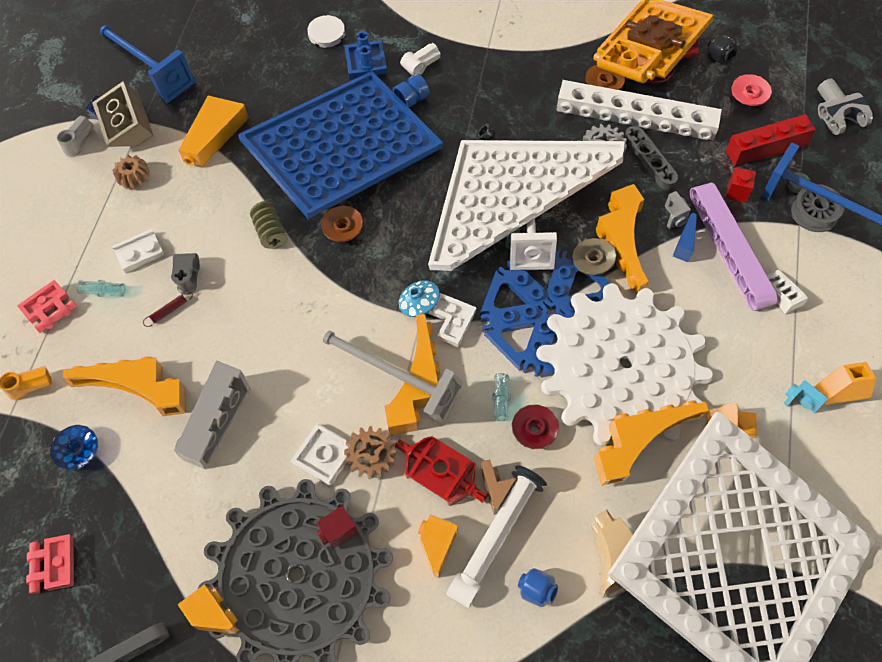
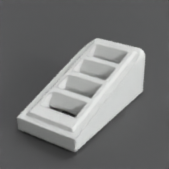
M780 270L767 275L769 280L775 277L778 280L771 284L777 294V304L784 314L803 306L808 300L803 291ZM781 284L783 287L778 289L776 286Z

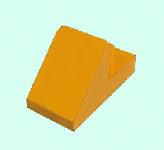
M737 404L709 409L706 413V425L714 413L720 411L751 438L757 436L756 413L738 411Z

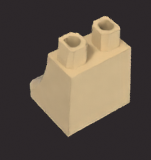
M608 510L594 517L595 523L591 527L596 534L595 545L602 564V582L599 591L602 598L622 588L607 573L633 536L621 517L614 520Z

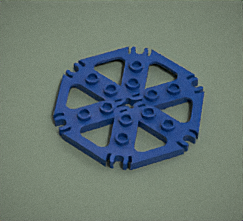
M561 250L556 251L555 268L547 291L526 270H504L502 267H499V273L496 270L480 311L481 322L487 321L490 323L483 326L484 336L518 370H520L522 363H524L523 373H526L529 367H534L535 377L539 375L540 369H543L541 378L555 374L553 365L539 360L536 355L537 349L540 346L552 345L556 335L547 325L548 318L553 315L552 313L547 314L548 309H554L555 314L566 318H571L575 314V309L571 304L572 297L568 296L576 273L580 271L575 267L573 259L569 260L566 258L567 251L563 252L562 258H559ZM510 260L507 261V267H508L509 269H510ZM602 274L589 275L599 284L601 289L599 292L585 295L591 301L600 302L603 299L604 287L611 283ZM506 284L525 305L501 309L496 308L494 301L499 287ZM534 327L527 348L523 352L515 351L501 336L502 332Z

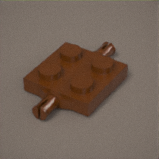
M649 15L640 23L627 20L625 24L626 28L632 29L628 32L627 40L661 51L670 45L681 49L685 45V40L677 38L682 34L683 26L661 19L658 16Z

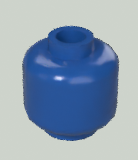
M533 568L527 574L523 573L518 582L522 599L534 605L544 607L547 604H552L556 598L558 585L555 582V578L541 570Z

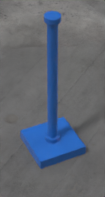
M103 25L100 28L102 36L110 38L152 67L148 74L161 100L165 104L196 82L184 54L180 50H176L158 63L114 33L109 26Z
M791 143L761 197L769 200L780 181L788 180L882 225V215L790 172L789 166L799 148L794 143Z

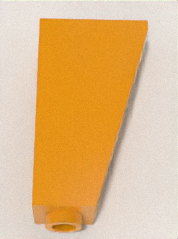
M207 96L178 150L183 162L190 166L203 167L247 121L248 114L245 105Z

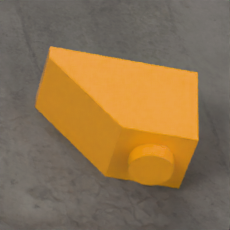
M430 514L427 521H422L418 534L421 535V544L433 575L439 578L457 536L458 525Z

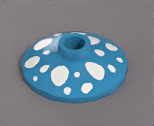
M431 281L412 283L400 295L398 301L400 310L409 317H416V315L421 314L426 315L433 310L439 301V288Z

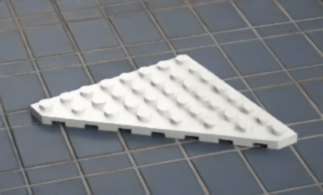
M461 140L428 263L429 269L452 271L623 163L625 141Z

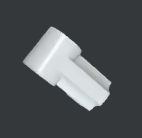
M434 43L428 44L416 53H406L402 57L400 64L412 76L414 74L421 75L426 66L440 58V52Z

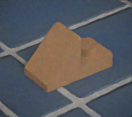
M491 460L481 462L480 470L492 512L495 515L514 486L516 478L500 481L497 467H492Z

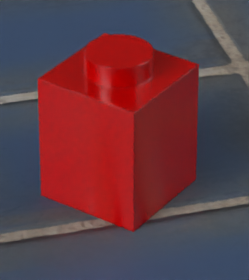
M735 167L728 182L725 198L746 203L754 186L756 172Z

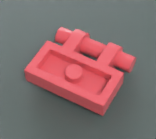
M53 280L21 302L17 307L32 324L38 319L41 320L40 323L34 326L41 333L45 329H51L55 326L54 323L62 317L69 316L77 305L72 300L65 305L62 303L69 296ZM55 307L58 308V310L52 313L50 316L47 317L45 315Z
M68 534L44 539V549L41 550L40 542L29 544V552L27 553L29 575L26 576L29 594L40 593V584L43 582L44 589L48 591L74 586L73 536ZM44 560V571L40 572V561Z

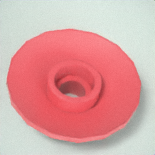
M753 74L739 76L734 80L731 87L735 99L749 106H759L766 103L772 93L769 83L762 77Z

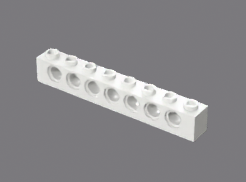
M566 80L562 82L557 104V111L712 141H714L719 128L722 110Z

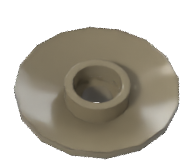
M592 238L582 241L575 247L572 259L579 271L589 275H598L612 268L615 264L616 252L609 242L603 239Z

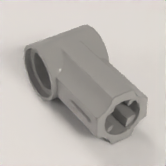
M79 116L69 129L58 133L57 140L65 155L72 157L81 152L82 147L80 144L94 127L93 123L86 117Z

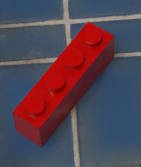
M806 114L732 135L726 153L734 166L742 165L786 152L791 143L799 147L806 146L816 129Z

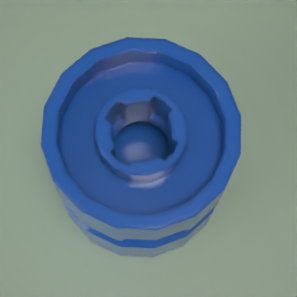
M414 74L406 82H401L393 87V93L408 108L430 95L426 81L419 74Z

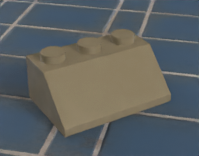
M124 81L92 102L108 147L138 146L153 136L139 93Z

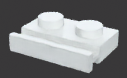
M152 229L112 246L125 273L165 256Z

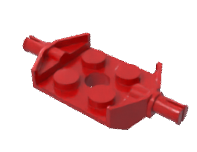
M433 436L423 438L411 446L401 439L398 440V443L396 442L394 447L407 456L405 477L407 479H413L447 501L449 506L468 497V495L484 503L488 494L476 487L475 462ZM437 463L446 464L447 470L443 473H437L434 470V466Z

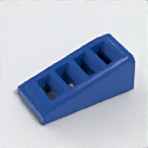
M695 213L690 214L673 253V257L685 262L690 261L694 252L697 214Z

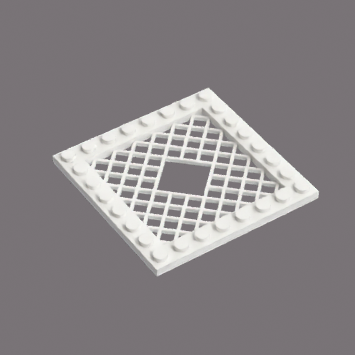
M719 411L714 413L607 574L712 662H809L876 540ZM730 458L733 472L722 473L720 459ZM737 461L747 470L738 471ZM715 465L716 473L709 474V472ZM749 474L752 488L742 489L739 475ZM734 476L736 490L726 491L723 477ZM717 477L720 492H709L707 478ZM756 477L767 487H758ZM702 485L704 493L696 494ZM769 490L772 504L762 505L759 491ZM753 492L756 506L746 507L743 493ZM737 494L740 508L729 509L727 495ZM776 494L787 503L778 504ZM721 495L724 510L713 511L711 496ZM705 497L707 512L697 513L694 498ZM689 505L691 513L683 514V512ZM779 507H789L791 521H781ZM773 508L776 523L766 524L763 509ZM795 509L806 519L797 520ZM757 510L759 525L749 526L747 511ZM741 512L742 527L733 528L730 513ZM725 514L727 528L717 529L714 515ZM699 516L709 517L711 530L700 531ZM692 517L694 532L683 533L681 518ZM808 523L811 537L801 538L798 524ZM676 525L678 534L669 535ZM784 525L793 526L795 539L785 540ZM776 526L779 541L769 542L767 527ZM815 526L826 535L817 536ZM761 528L771 580L728 586L718 533ZM712 534L714 549H703L701 535ZM695 536L698 551L687 552L684 537ZM678 538L681 553L670 554L667 539ZM828 539L830 554L821 555L818 540ZM812 541L815 556L805 557L802 542ZM786 544H797L799 558L789 559ZM661 546H663L664 555L655 556ZM770 546H781L783 560L773 561ZM715 553L718 568L707 569L704 554ZM699 555L701 570L690 571L688 556ZM682 557L684 572L673 573L671 558ZM831 557L829 563L824 569L822 558ZM665 559L667 574L656 576L653 560ZM816 559L819 574L809 575L806 560ZM800 561L803 576L793 577L790 562ZM784 563L787 578L777 579L774 565ZM719 572L722 587L711 588L708 573ZM702 574L705 589L694 590L691 575ZM685 576L688 591L677 593L674 577ZM668 578L670 588L659 579ZM819 578L817 584L812 590L810 579ZM804 580L807 595L797 596L794 581ZM788 582L791 597L781 598L778 583ZM772 584L775 599L765 601L762 586ZM756 586L758 602L748 603L745 588ZM739 589L742 604L731 605L728 590ZM723 591L725 606L714 608L712 592ZM706 593L708 609L697 610L695 594ZM689 595L690 605L680 596ZM808 599L800 611L798 600ZM792 601L795 616L785 617L782 602ZM776 603L779 618L768 620L766 605ZM760 606L762 621L752 622L749 607ZM743 608L746 623L735 625L732 609ZM726 610L729 626L718 627L715 612ZM709 613L711 622H709L701 614ZM795 621L788 633L786 622ZM780 623L783 638L772 639L769 624ZM763 625L766 640L756 642L753 626ZM747 628L750 643L739 644L736 629ZM730 630L732 640L721 631ZM783 642L779 651L775 655L773 644ZM757 646H768L770 660L759 661ZM751 647L752 657L742 648Z

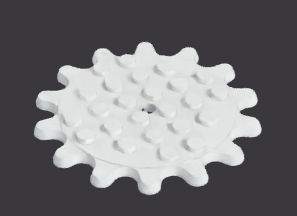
M614 283L607 284L604 287L603 299L600 302L591 301L584 293L574 294L571 298V304L575 309L573 317L566 318L554 314L547 320L548 327L557 334V342L554 345H542L536 352L539 360L552 364L555 369V374L543 381L541 385L543 393L549 396L558 394L567 399L568 406L561 416L563 423L568 426H574L581 420L590 421L594 426L593 439L599 446H605L611 441L612 436L609 425L615 419V416L628 413L629 416L638 415L639 411L651 409L652 412L659 411L661 407L667 405L680 407L683 403L693 400L701 403L702 401L694 395L693 387L696 384H708L713 378L712 371L707 367L698 365L693 357L695 352L705 347V338L700 334L687 335L683 333L679 324L684 318V310L679 306L671 307L668 311L658 310L653 304V291L649 288L641 289L633 300L624 298L618 286ZM628 358L631 367L623 368L619 360ZM677 425L670 428L663 435L669 440L678 439L681 435L680 426Z

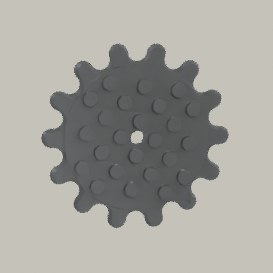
M303 479L298 483L295 494L291 498L283 499L278 495L273 486H265L259 492L260 507L256 512L248 514L240 508H232L227 512L226 521L232 527V536L226 542L212 541L205 546L204 555L207 559L217 563L218 573L213 579L202 582L198 589L204 584L211 590L215 587L224 599L220 602L224 609L230 608L237 617L238 621L235 625L239 631L235 634L241 638V647L236 655L237 662H255L264 653L271 654L275 658V662H297L304 655L312 656L316 662H336L334 647L338 640L348 638L357 645H363L370 639V630L362 621L363 612L369 607H386L390 602V593L376 585L374 576L379 569L388 567L392 563L393 554L387 548H373L368 540L369 535L378 527L379 519L373 513L364 514L359 518L350 516L357 527L358 533L332 549L329 543L324 545L316 532L319 531V527L316 522L341 505L348 513L347 508L351 501V494L347 489H338L331 498L320 500L315 495L313 481ZM294 569H302L304 576L299 581L293 582L290 580V573ZM209 631L210 635L216 639L230 634Z

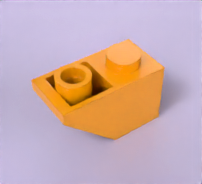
M867 362L848 364L838 368L816 384L815 388L828 398L824 405L867 399L872 397L876 377Z
M204 584L178 604L190 624L198 630L232 634L239 631L235 625L238 621L237 617L230 608L224 609L220 603L224 599L215 587L211 590Z

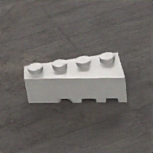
M216 360L185 429L176 442L174 451L180 459L206 469L251 390L240 369Z

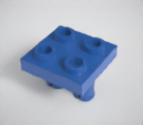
M360 31L357 33V44L344 45L350 79L358 78L371 71L375 75L387 74L382 40L369 42L367 32Z

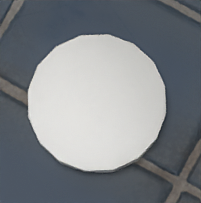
M320 16L315 18L308 26L310 41L314 45L316 43L323 48L339 44L345 36L344 24L334 16Z

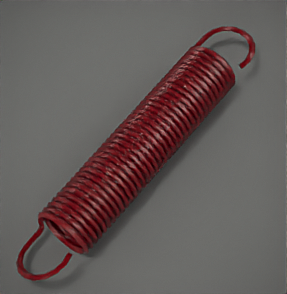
M185 292L148 317L155 324L187 302L183 296Z

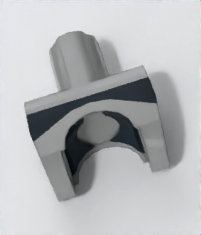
M832 78L825 80L819 85L817 90L826 102L819 104L818 115L833 134L838 135L845 132L846 123L844 119H850L861 127L871 124L873 118L871 109L860 93L845 96Z

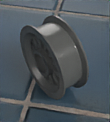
M817 184L839 195V193L836 192L834 189L825 185ZM805 188L798 193L797 199L793 202L791 213L796 223L812 232H826L832 229L844 212V207Z

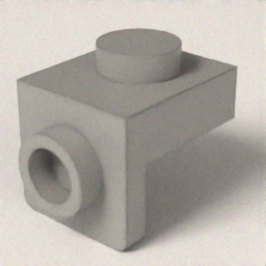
M676 191L669 194L665 207L671 214L667 227L672 229L676 226L680 227L687 222L691 209L688 207L685 199L680 197Z

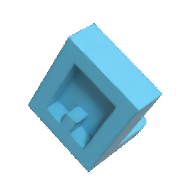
M804 380L799 386L794 384L785 393L788 398L784 404L788 406L796 398L804 408L815 413L828 398Z

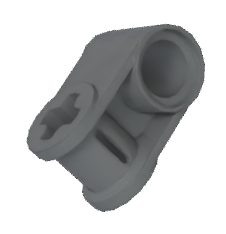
M197 253L173 255L171 279L177 284V289L181 294L187 290L192 293L196 290L198 271L200 269V260ZM185 292L183 295H189L191 293Z

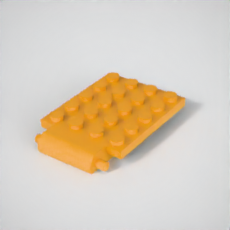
M641 0L597 49L594 60L597 61L598 68L640 83H645L648 79L653 80L655 76L665 78L713 22V15L664 0ZM649 15L658 16L661 19L683 26L682 34L677 38L685 40V45L682 49L670 45L661 51L627 40L628 32L632 29L626 28L625 24L627 20L640 23Z

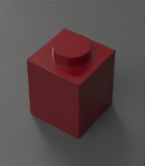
M342 505L316 522L319 527V531L316 532L324 545L329 543L332 549L358 533L355 523Z

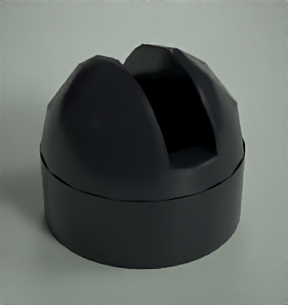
M485 124L480 128L477 136L481 140L491 141V138L494 139L495 131L491 126Z

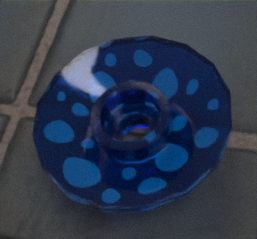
M69 426L61 430L54 437L50 446V456L53 462L61 469H80L89 464L95 457L98 450V438L95 432L87 426ZM81 447L77 453H74L76 448Z

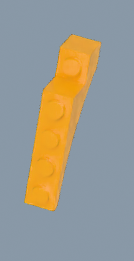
M632 184L611 193L608 203L611 213L599 217L596 233L600 239L609 242L614 247L617 268L620 272L624 273L629 288L633 289L637 295L641 289L647 288L649 281L641 268L634 240L635 217L637 213L641 212L644 198L636 186Z
M425 314L416 315L417 346L409 374L436 387L440 368L439 363L434 362L433 355H436L435 342H430L429 335H433L431 322H426ZM404 382L389 405H385L389 434L395 435L417 431L416 423L421 422L419 408L426 407L431 395Z
M147 356L131 361L120 360L117 363L109 364L97 363L94 366L87 367L74 366L72 369L63 370V379L71 387L97 386L119 389L148 401L156 407L162 416L186 413L185 387L179 379L167 378L162 381V366L156 357Z
M696 400L683 403L680 407L667 405L661 407L659 411L652 412L651 409L639 411L638 415L629 416L628 413L615 416V419L609 425L614 446L610 445L600 448L594 457L601 486L625 481L631 476L629 470L647 444L674 426L701 418L709 411L706 402L697 403Z

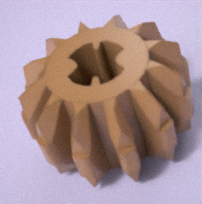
M128 154L127 158L123 159L120 157V162L114 163L113 175L115 180L125 189L131 187L135 190L136 186L142 187V182L148 181L147 176L150 175V171L146 162L137 155L131 157Z

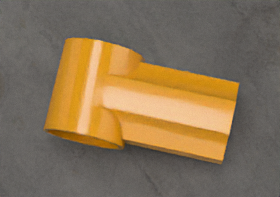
M46 366L19 374L7 372L0 377V389L12 400H19L28 392L51 386L52 383Z

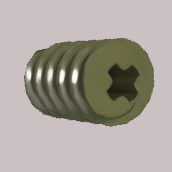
M261 201L252 207L250 217L261 245L268 249L278 248L287 242V235L284 228H282V223L274 208V204L270 201Z

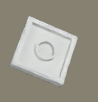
M317 423L290 462L292 465L331 487L345 467V459L349 457L344 455V449L348 448L346 446L347 440Z

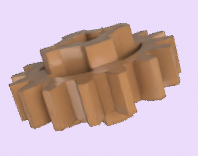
M369 426L368 431L365 432L361 427L359 435L354 432L351 434L353 441H346L348 448L344 449V455L349 457L345 459L346 465L352 464L350 471L358 470L360 478L364 473L367 474L368 479H371L374 473L380 478L381 470L386 473L389 472L387 464L394 465L395 459L392 457L396 456V450L391 448L394 447L395 442L388 441L389 433L381 434L382 428H378L374 432L372 426ZM361 442V448L354 452L356 445ZM370 449L371 452H374V455L371 456L369 453H366V450ZM386 453L385 459L380 463L379 457Z

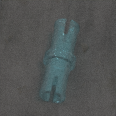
M79 280L77 292L78 294H96L98 297H104L105 295L123 297L125 294V284L105 282V280H98V282Z
M497 373L495 375V392L492 394V400L494 401L493 419H498V421L508 420V402L511 400V394L508 392L509 375H505V373Z

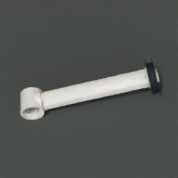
M516 465V471L511 472L517 481L463 573L456 575L446 595L467 609L471 607L481 589L480 583L531 494L534 490L543 492L542 486L547 485L541 476L526 467Z

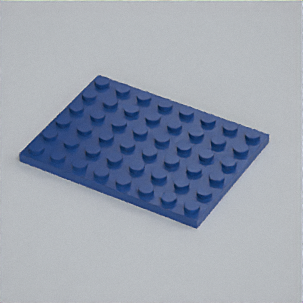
M373 71L239 134V140L307 219L316 216L443 147V142Z

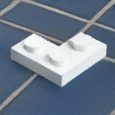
M440 293L437 305L428 312L430 315L445 320L437 335L438 340L458 348L476 313V307Z

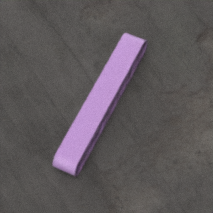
M711 182L691 188V201L749 307L755 311L776 304L777 294L715 184Z

